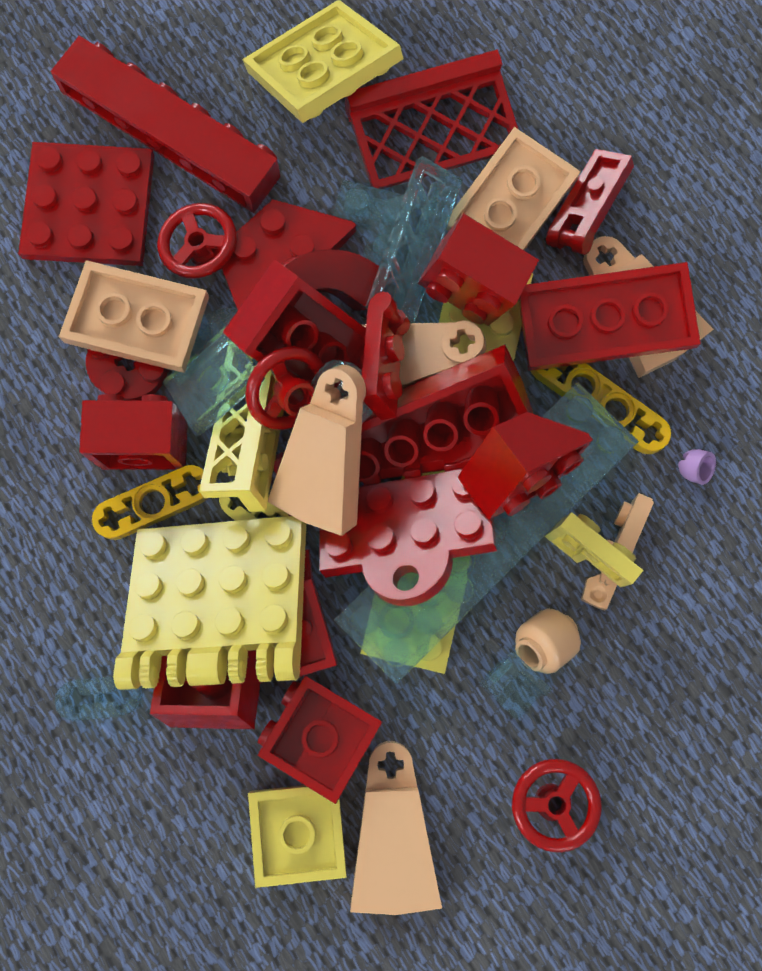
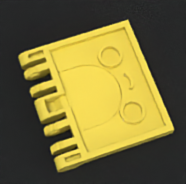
M293 516L137 529L121 653L116 657L113 678L116 688L118 690L138 689L140 686H143L142 688L145 689L155 688L157 683H159L162 656H167L166 675L170 687H182L185 678L190 686L224 684L227 671L231 683H243L246 678L248 651L256 650L257 661L255 668L259 682H271L274 677L273 673H275L277 681L298 680L301 659L306 523Z

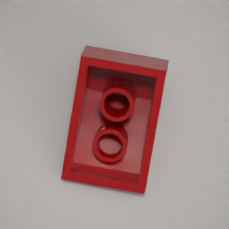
M274 259L226 326L223 333L245 354L258 362L276 349L286 346H299L314 352L320 358L326 370L338 365H348L355 368L362 376L366 328ZM284 361L290 375L304 380L314 379L311 368L303 361ZM342 380L334 384V387L340 390L341 399L348 396L349 393L342 388Z
M256 650L248 651L245 681L235 684L229 681L227 671L224 684L190 686L185 678L182 687H170L166 675L167 656H162L159 683H157L153 691L150 715L171 728L255 729L260 682L257 679L255 668L257 661Z

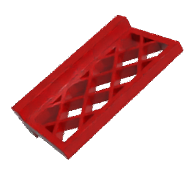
M498 49L357 89L352 95L345 97V111L349 122L351 121L373 192L491 158L501 146V144L497 145L484 137L492 121L506 128L508 135L514 127L518 129L500 72L503 63ZM493 85L498 100L493 110L472 100L477 89ZM470 92L468 97L463 95V93ZM450 97L463 105L456 121L435 110L440 100ZM433 102L431 108L425 105ZM499 106H500V110H501L502 116H501L500 114L496 113L497 110H498V108H499ZM413 108L426 115L418 132L398 122L404 110ZM467 108L488 118L480 135L459 124ZM396 113L393 118L387 116V115ZM431 118L451 129L443 145L422 135ZM377 119L389 126L380 143L365 135L362 122ZM393 129L413 139L405 156L385 146ZM455 132L475 142L470 153L460 156L447 148ZM418 142L438 153L433 164L423 167L410 160ZM479 145L486 147L485 149L476 151ZM369 147L376 150L373 157L371 155ZM381 153L401 164L395 175L382 179L378 178L375 163ZM442 155L449 158L448 160L439 162ZM405 166L412 169L410 171L403 172Z

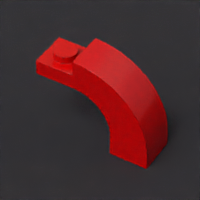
M318 250L293 257L281 263L315 290L334 295L356 311L368 310L369 301L375 294L381 291L390 276L388 272L371 260L343 250Z

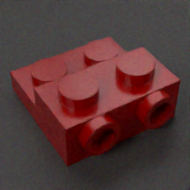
M304 676L301 683L293 681L281 701V704L286 706L279 720L275 722L271 719L262 731L257 741L262 748L257 756L336 804L383 722L309 677Z

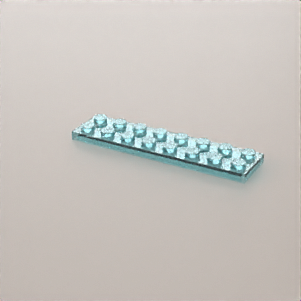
M577 382L542 417L587 432L591 436L593 441L581 454L584 461L569 474L561 476L559 480L562 482V486L549 497L540 500L538 496H535L518 513L508 516L504 512L494 517L497 551L453 558L452 571L445 586L438 594L421 604L397 606L387 603L379 598L372 588L368 586L334 619L395 684L639 442L580 383ZM416 573L403 575L398 581L397 588L403 591L412 589L417 584L419 575Z

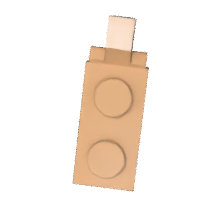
M640 493L632 500L631 504L625 501L622 503L614 521L615 525L621 527L615 542L623 545L632 553L654 504L652 498ZM607 539V541L613 545L614 542ZM602 572L590 577L585 581L581 601L605 611L608 608L617 584Z

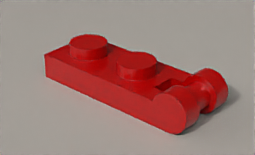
M599 149L594 150L548 229L546 236L548 246L559 249L568 246L575 253L583 255L589 253L593 245L594 235L634 168L632 155ZM572 224L579 225L576 231L569 230Z
M379 292L369 301L362 377L366 386V395L363 402L380 420L397 417L398 398L402 395L400 363L405 356L402 336L407 333L411 325L405 313L397 309V303L388 292Z

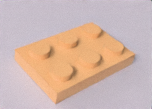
M514 127L444 221V228L449 231L464 213L525 251L576 182L581 171Z
M86 260L59 338L66 344L185 373L209 295L207 290Z

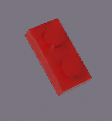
M314 579L304 581L299 677L338 664Z

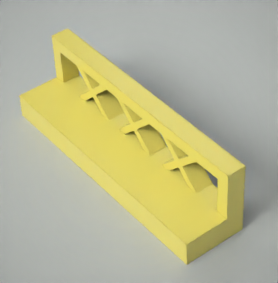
M231 346L199 492L204 498L238 497L249 512L266 511L280 430L270 429L259 424L250 414L247 404L237 412L232 408L233 400L246 390L247 381L252 372L251 370L243 376L240 373L242 360L253 358L245 354L238 346ZM271 370L264 377L259 390V400L263 409H265L274 395L273 389L276 380ZM282 409L281 412L279 413L278 417H282V416H283V413H284V410H283V409ZM241 425L245 429L243 437L228 449L224 445L226 436ZM233 462L237 466L234 482L216 483L218 473Z

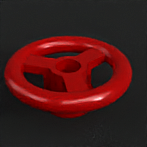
M209 203L186 205L171 214L161 227L157 241L160 259L168 270L180 277L196 279L209 276L220 270L231 258L237 241L235 224L231 217L216 205ZM204 215L216 219L221 224L224 235L206 233L205 230L199 228L195 216ZM183 222L187 231L184 237L185 244L173 256L170 251V239L176 227ZM221 249L219 253L216 255V250ZM191 260L196 266H187L186 264Z
M299 346L282 347L262 358L252 370L246 385V404L252 417L259 424L270 429L284 430L293 428L300 408L310 404L320 375L326 371L320 358L309 349ZM284 361H303L311 368L314 379L304 380L295 378L288 373ZM271 370L276 380L273 389L274 395L265 409H263L259 400V390L264 377ZM282 409L289 414L288 416L278 417Z
M563 759L540 761L529 767L521 775L514 788L512 812L515 823L521 834L531 844L549 852L574 850L591 838L600 821L602 805L597 785L582 767L573 762ZM548 773L565 774L560 785L553 783L545 784L538 789L535 797L526 796L531 785L539 777ZM578 783L584 789L588 800L587 816L579 829H577L569 814L571 809L570 797ZM559 796L562 801L561 807L557 811H550L548 807L550 799ZM526 812H538L546 820L556 821L565 837L551 838L541 834L532 826Z

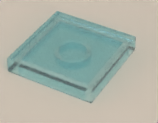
M226 326L189 358L185 373L173 371L163 380L164 385L189 427L199 436L245 397L248 378L256 366L252 359L223 333Z

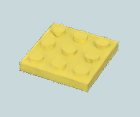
M337 0L242 60L247 72L298 120L304 123L309 119L319 116L323 110L340 99L352 95L359 87L373 78L385 74L392 66L404 58L400 44L342 1Z

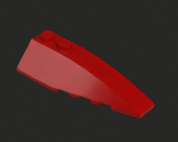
M506 344L402 389V395L398 398L397 417L380 420L368 406L364 407L362 412L359 483L363 482L365 486L379 484L382 479L404 476L407 479L419 477L423 473L442 470L447 472L464 469L494 426L525 412L533 414L524 383ZM285 451L276 455L273 469L276 475Z

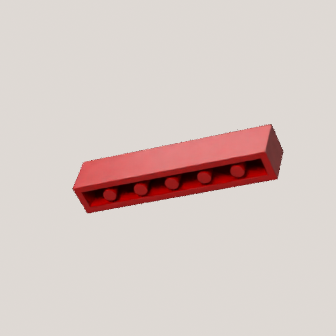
M79 35L50 71L61 93L252 213H255L281 177L278 159L267 146L263 144H257L256 146L251 143L233 125L219 123L211 118L208 111L197 103L190 105L179 98L177 93L163 82L157 84L147 78L144 72L131 62L125 64L116 59L112 52L99 42L92 44Z

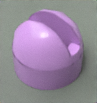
M692 449L683 454L685 460H681L678 463L679 472L682 477L690 482L701 485L708 483L715 471V455L712 452L700 449Z

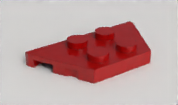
M272 199L236 232L235 250L228 262L221 268L237 311L274 259L279 263H283L293 257L318 250H339L356 232V224L350 220ZM221 249L216 250V255L219 253Z

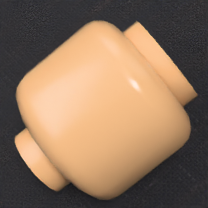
M550 608L541 610L524 622L516 631L515 651L520 662L529 670L544 674L555 673L580 651L581 639L577 625L571 617L558 610Z

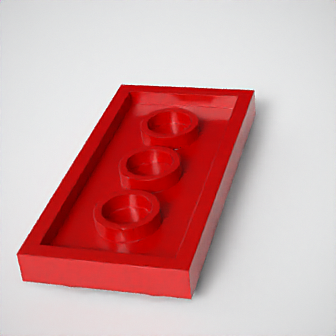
M688 262L526 284L518 299L528 371L695 349L701 344Z

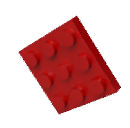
M32 142L19 256L27 260L85 263L87 260L99 264L143 266L155 156L153 150L148 148Z

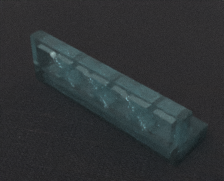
M423 156L416 160L365 306L368 309L371 298L375 294L383 292L386 285L395 282L396 287L392 298L397 303V309L405 313L410 323H415L426 288L417 283L444 237L463 181L462 178ZM424 173L437 180L431 184L427 196L421 183ZM421 209L419 221L415 232H413L408 220L410 213ZM404 234L406 240L401 241L402 236ZM408 245L409 250L401 270L396 254L399 248ZM390 271H391V274H392L393 277L390 278V279H388L389 274H390Z

